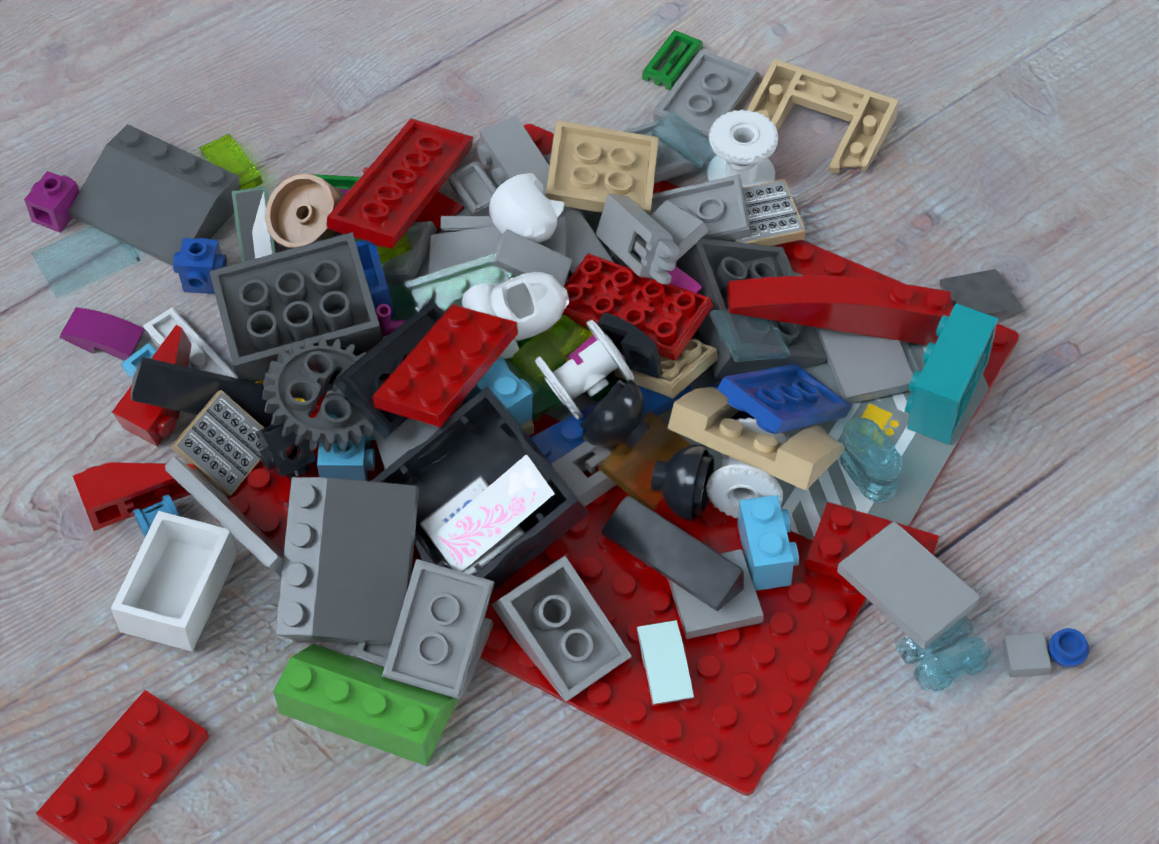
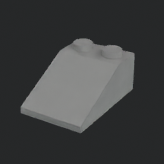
M566 556L560 558L491 604L512 637L565 702L632 657Z

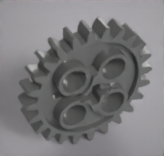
M324 337L320 338L318 346H314L309 338H306L303 349L295 343H291L289 354L281 350L277 361L270 362L269 370L265 374L263 383L265 387L262 399L267 400L265 413H274L271 424L273 426L284 424L282 436L284 437L293 432L297 434L295 439L296 445L302 443L304 439L310 440V450H314L318 443H323L326 452H330L332 443H337L339 448L345 451L348 439L358 446L363 435L370 438L374 426L335 384L332 390L327 392L316 417H309L316 408L318 398L324 395L334 372L339 370L343 373L365 355L366 352L355 356L353 354L355 345L351 344L346 350L340 349V339H336L333 346H327ZM311 370H317V371H320L321 373H315V372H313V371H311ZM294 398H302L305 401L300 402L295 400ZM333 414L338 416L340 419H334L328 415Z

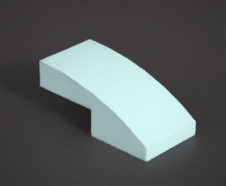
M677 620L637 627L652 705L692 699L694 697Z

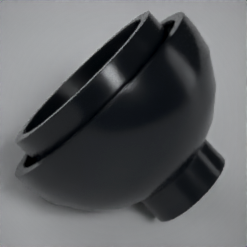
M630 379L624 384L619 380L580 425L585 430L581 435L583 440L591 445L602 447L623 443L631 449L641 439L650 426L642 420L644 400L635 382Z
M691 445L679 450L668 462L657 460L652 474L651 490L662 492L667 506L679 518L694 522L697 515L702 516L707 507L709 497L707 496L706 486L709 477L714 472V455L709 454V448L705 445Z

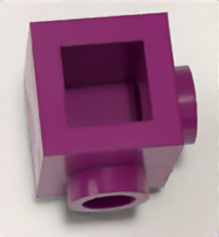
M47 171L39 182L32 186L30 193L24 199L31 221L61 233L73 218L69 216L68 210L79 193L76 181L68 176H60Z

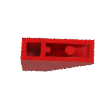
M175 325L151 359L188 367L192 344L182 327ZM131 385L112 413L123 429L158 447L162 440L173 432L180 411L131 400Z
M108 462L100 466L87 468L85 471L73 475L93 531L133 517V510L138 508L143 510L161 502L163 496L169 494L172 501L191 494L165 470L164 466L166 463ZM186 464L196 470L193 464Z

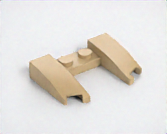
M773 59L747 110L756 111L769 118L774 123L777 132L794 103L851 122L829 165V172L840 173V168L861 167V171L867 170L897 117L899 100Z
M714 387L697 388L675 401L668 429L747 465L764 470L770 475L805 491L843 454L845 445L833 439L818 424L803 429L784 444L778 442L771 435L759 434L750 430L739 421L731 419L740 410L732 407L727 402L728 397Z

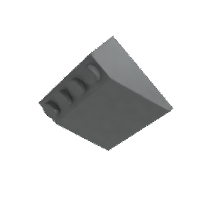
M127 124L106 144L68 212L69 216L173 266L175 252H180L183 238L210 239L234 214L232 191L240 190L238 175Z
M353 232L209 271L233 367L238 379L252 382L264 380L265 374L268 373L270 362L277 361L279 352L282 350L289 354L291 343H295L303 349L306 338H309L314 346H318L321 337L325 338L327 346H333L335 340L340 339L341 347L347 348L353 344L355 345L354 350L364 352L371 350L383 340Z
M701 238L677 260L676 267L698 282L702 287L697 293L712 300L713 307L699 326L698 332L703 344L717 349L718 360L711 365L715 378H724L725 376L797 364L803 368L824 363L828 359L815 327L729 313L727 292L729 281L795 276L783 247Z
M328 477L291 478L276 635L297 642L392 644L412 574L419 487Z

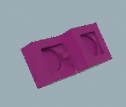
M76 307L59 338L90 353H93L95 348H98L125 361L132 356L145 328L107 313Z

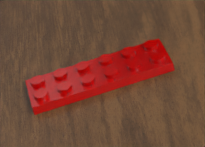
M411 118L327 216L326 229L339 232L342 235L353 232L356 238L372 242L380 247L393 249L472 149L473 136Z

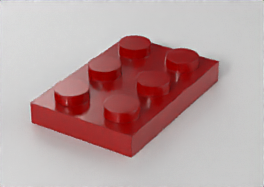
M827 501L806 557L804 568L847 581L837 572L838 564L893 521ZM897 523L934 555L939 535Z

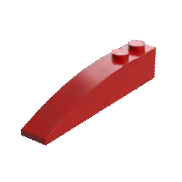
M807 275L729 281L727 285L729 313L922 345H928L930 342L936 344L939 338L936 336L939 322L943 315L950 316L953 310L950 291L878 279Z

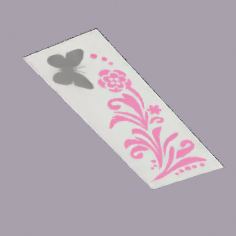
M525 455L430 537L451 568L463 572L555 493L529 456Z

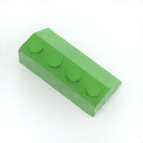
M316 644L308 646L290 658L273 690L279 714L425 766L429 763L458 699L383 677L384 668Z

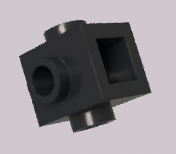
M271 424L255 432L263 448L258 451V454L268 472L273 470L275 474L281 477L287 475L290 479L308 471L307 465L316 461L313 451L310 450V440L304 439L302 443L296 445L295 439L297 434L294 432L285 437L282 436L284 424L275 426Z

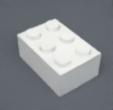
M158 511L111 607L119 631L193 652L238 554L232 533L223 527Z

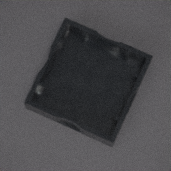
M488 386L451 415L429 439L408 450L371 481L419 487L414 544L420 553L422 561L452 569L420 523L480 475L491 485L525 455H528L555 494L519 524L525 532L522 537L485 567H482L479 563L474 566L477 571L474 576L495 582L493 591L590 513L503 402Z

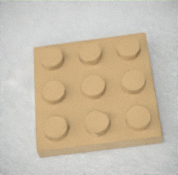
M556 120L545 197L549 200L564 202L565 207L602 213L608 193L628 196L650 215L659 137Z

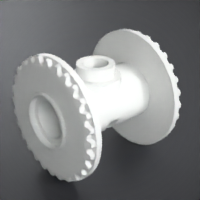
M743 109L727 112L716 119L709 132V143L717 156L713 158L708 166V181L740 174L743 187L775 181V169L768 159L778 145V132L774 123L763 114H759L756 111L752 112L751 110L744 111Z
M593 320L586 322L597 341L578 354L583 361L581 364L577 365L571 359L552 373L540 356L535 360L537 366L544 374L546 382L562 404L567 406L577 420L582 419L584 416L573 400L586 391L592 397L609 384L605 377L618 368L627 381L635 379L617 347Z
M739 418L737 420L744 427L759 434L771 435L782 444L789 440L785 432L772 434L764 431L756 424L757 419ZM719 452L723 458L721 468L711 474L706 486L707 496L714 507L719 508L720 512H725L728 516L731 515L733 518H738L739 500L774 495L778 496L781 506L783 490L779 482L772 475Z

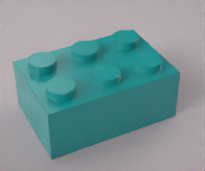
M957 303L950 316H942L936 331V336L939 338L936 344L932 342L928 344L922 360L925 366L922 371L916 370L909 384L908 391L911 394L904 411L910 414L907 429L945 444H950L989 362L998 318Z

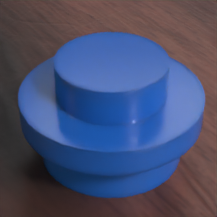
M1065 628L1052 635L1048 644V652L1052 660L1057 664L1073 668L1080 666L1086 661L1089 654V644L1080 631Z

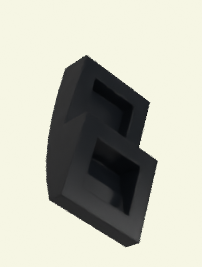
M604 313L597 321V324L611 339L619 352L624 355L629 369L660 378L663 372L658 350L653 341L631 323L617 316Z

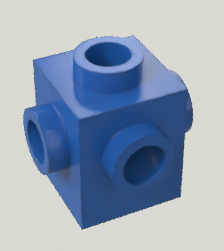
M183 238L180 252H175L173 258V270L175 273H179L183 292L215 294L209 271L227 267V257L221 254L219 241L206 238Z

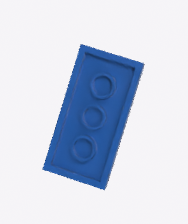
M797 364L725 376L717 388L718 391L728 397L727 402L732 407L749 413L757 419L756 424L761 429L772 434L845 418L853 406Z

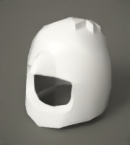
M534 173L516 175L506 180L497 188L490 199L489 213L494 225L502 234L508 229L540 244L550 239L557 226V218L563 211L565 203L549 200L542 194L543 184Z
M544 272L525 273L495 286L491 295L493 309L498 317L517 322L518 335L515 337L517 341L534 337L550 329L561 318L563 311L569 304L567 290L553 275Z

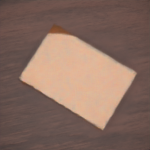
M650 411L643 417V421L650 428L631 449L620 443L605 460L600 462L598 469L631 497L652 510L657 508L658 503L663 498L662 492L651 490L652 474L656 461L668 462L675 453L691 446V444L676 432L668 429V425Z

